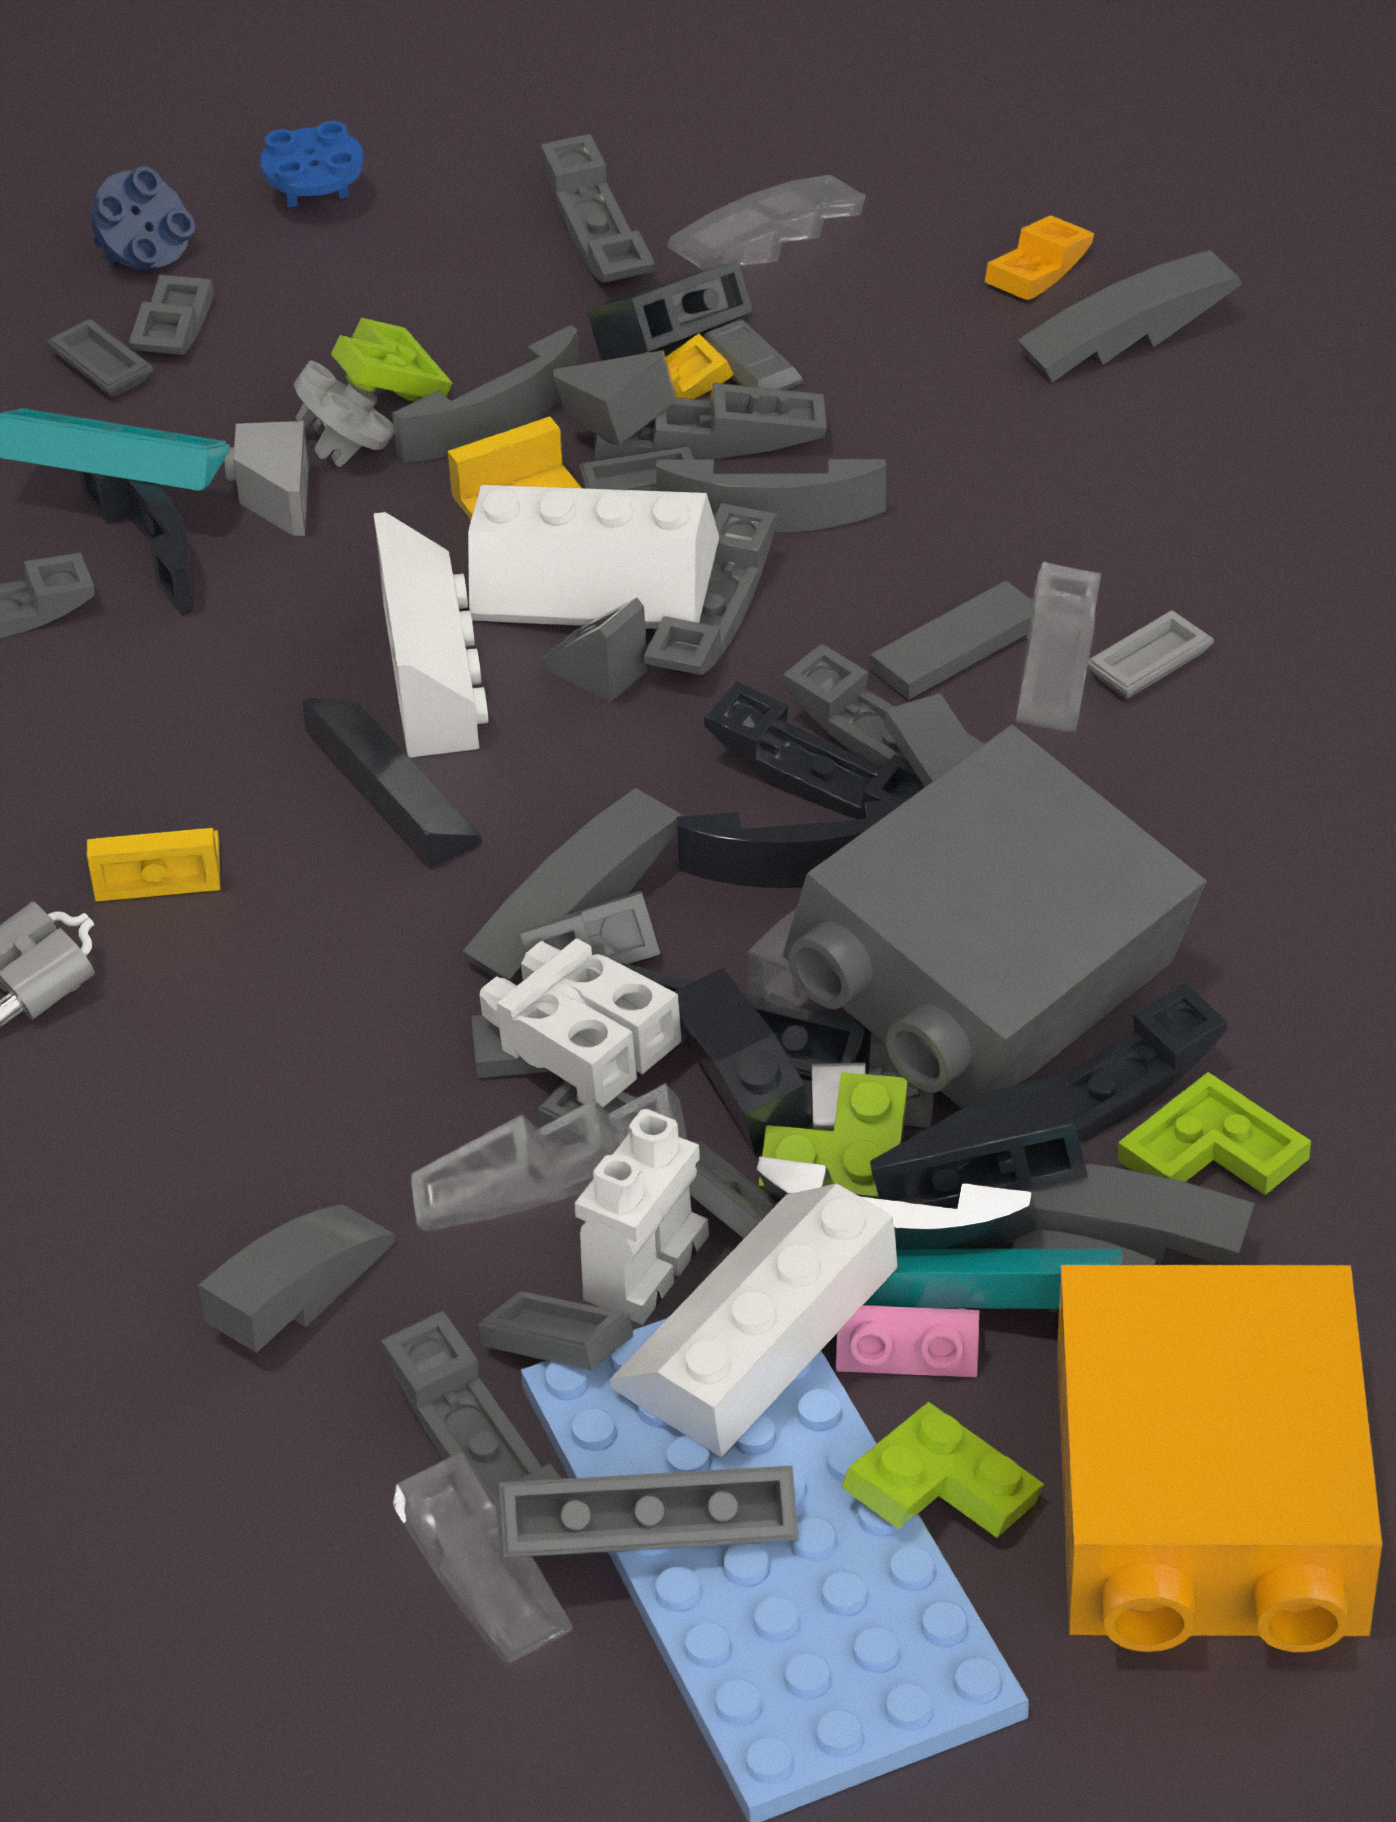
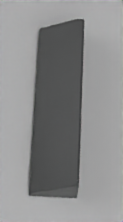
M793 1466L499 1482L494 1488L502 1559L799 1540Z

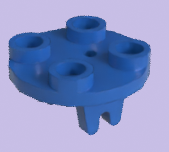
M326 121L316 128H301L294 131L286 129L274 130L265 137L266 147L261 153V174L270 186L283 192V195L286 196L288 208L298 206L297 195L314 196L337 191L338 199L348 198V185L354 182L364 169L363 148L356 138L348 135L346 125L338 121Z

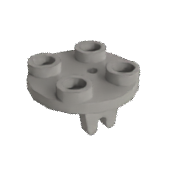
M309 361L296 378L294 387L298 396L304 402L296 416V420L304 421V427L306 428L316 419L313 423V428L321 437L315 446V452L320 459H325L332 450L336 449L332 454V460L336 466L340 467L362 446L373 450L384 449L393 437V423L373 407L378 401L373 392L362 390L350 382L346 386L336 380L328 369L315 361Z

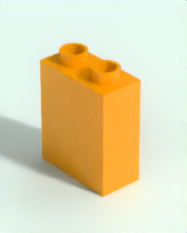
M1061 1265L1057 1370L1069 1635H1107L1119 1646L1143 1652L1170 1649L1183 1643L1190 1636H1260L1263 1641L1272 1647L1289 1652H1311L1324 1649L1338 1642L1343 1636H1370L1382 1538L1351 1265Z

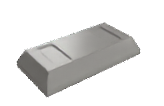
M1171 610L1085 661V666L1095 678L1127 700L1203 654L1213 644L1214 638Z

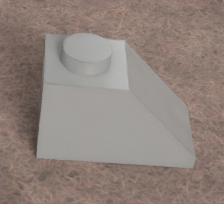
M304 421L236 424L234 447H229V453L224 461L227 481L237 482L239 503L294 537L305 536L309 460Z

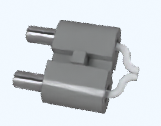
M32 901L0 924V988L4 992H8L6 996L0 999V1027L22 1011L31 1020L35 1019L95 975V971L86 957L92 948V940L88 935V931L94 926V923L85 913L78 917H71L64 912L47 914L38 904ZM61 921L68 926H80L79 938L82 941V947L79 948L61 928L57 929L54 922Z

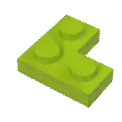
M361 318L352 336L353 338L340 335L331 353L346 372V379L354 386L365 391L373 392L376 388L394 391L405 399L418 401L421 397L424 398L436 391H439L446 397L453 384L404 327Z
M841 1072L834 1131L766 1125L762 1157L827 1165L834 1184L837 1183L858 1196L879 1199L870 1160L902 1143L908 1081L904 1077ZM759 1177L758 1187L767 1193L761 1177Z
M1207 1072L1119 1141L1117 1161L1131 1171L1186 1182L1214 1160L1266 1195L1309 1160L1311 1140Z
M928 1402L849 1466L841 1488L898 1530L940 1496L998 1538L1036 1504L1044 1483L962 1426L953 1417Z

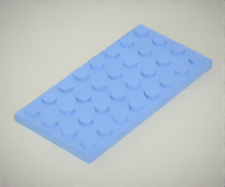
M667 1319L633 1330L634 1336L592 1370L552 1361H544L521 1369L522 1388L569 1478L793 1466L799 1538L797 1541L608 1552L748 1822L765 1821L1028 1719V1698L919 1514L898 1530L841 1488L849 1466L873 1448L876 1442L822 1351L811 1360L722 1458L610 1388L609 1379Z

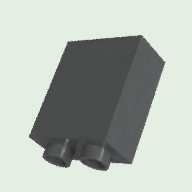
M1011 724L807 873L782 956L789 961L790 969L796 982L808 997L817 1004L829 1009L843 1007L883 1041L887 1046L888 1054L894 1066L910 1084L925 1092L934 1093L941 1091L963 1109L997 1089L1014 1086L1028 1079L1174 961L1207 880Z

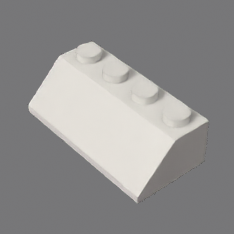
M481 485L468 531L469 610L472 621L583 626L638 597L644 606L645 628L657 629L663 616L699 623L719 541V534L707 493Z
M374 513L383 604L407 756L411 758L479 749L477 724L488 723V712L484 687L472 688V685L481 684L477 648L468 650L465 648L475 646L470 610L459 612V609L468 608L464 573H452L448 550L388 513Z
M837 1183L787 1194L609 1379L610 1388L722 1458L857 1312V1309L898 1268L893 1216Z

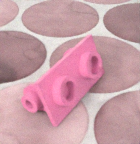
M861 1306L837 1332L836 1372L977 1377L979 1310H965V1308L934 1309Z

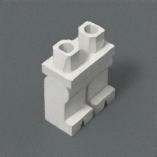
M577 938L562 950L540 941L526 952L521 963L524 981L519 985H515L505 978L496 976L481 988L479 994L482 1016L500 1029L502 1050L516 1059L521 1056L522 1059L536 1068L545 1067L577 1087L578 1101L595 1112L600 1111L637 1079L636 1071L644 1074L682 1042L677 993L600 954L592 955L591 946Z
M648 1109L641 1110L630 1123L627 1137L613 1155H605L593 1171L594 1179L575 1202L576 1218L585 1221L580 1231L583 1300L601 1308L629 1314L630 1320L642 1325L674 1284V1276H680L709 1237L708 1218L691 1212L689 1186L696 1178L697 1169L695 1165L700 1159L699 1145L678 1137V1124L671 1118Z

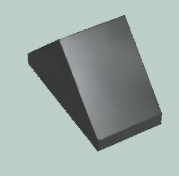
M663 350L554 369L553 377L567 420L619 446L676 402V391Z
M636 597L581 626L538 660L546 671L611 703L648 671L647 664H644L646 632L643 604Z

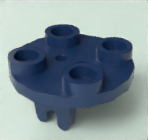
M141 166L134 171L123 170L109 176L94 192L89 213L92 229L95 234L93 242L97 247L102 246L108 253L107 260L111 264L118 262L136 271H159L172 265L187 248L189 237L195 229L194 219L184 207L178 194L160 178L154 169Z

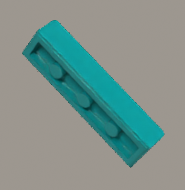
M24 408L0 413V458L199 491L205 489L210 484L229 453V444L222 440Z
M896 1249L898 1268L862 1306L1059 1309L1061 1265H1122L1123 1254L1121 1249Z

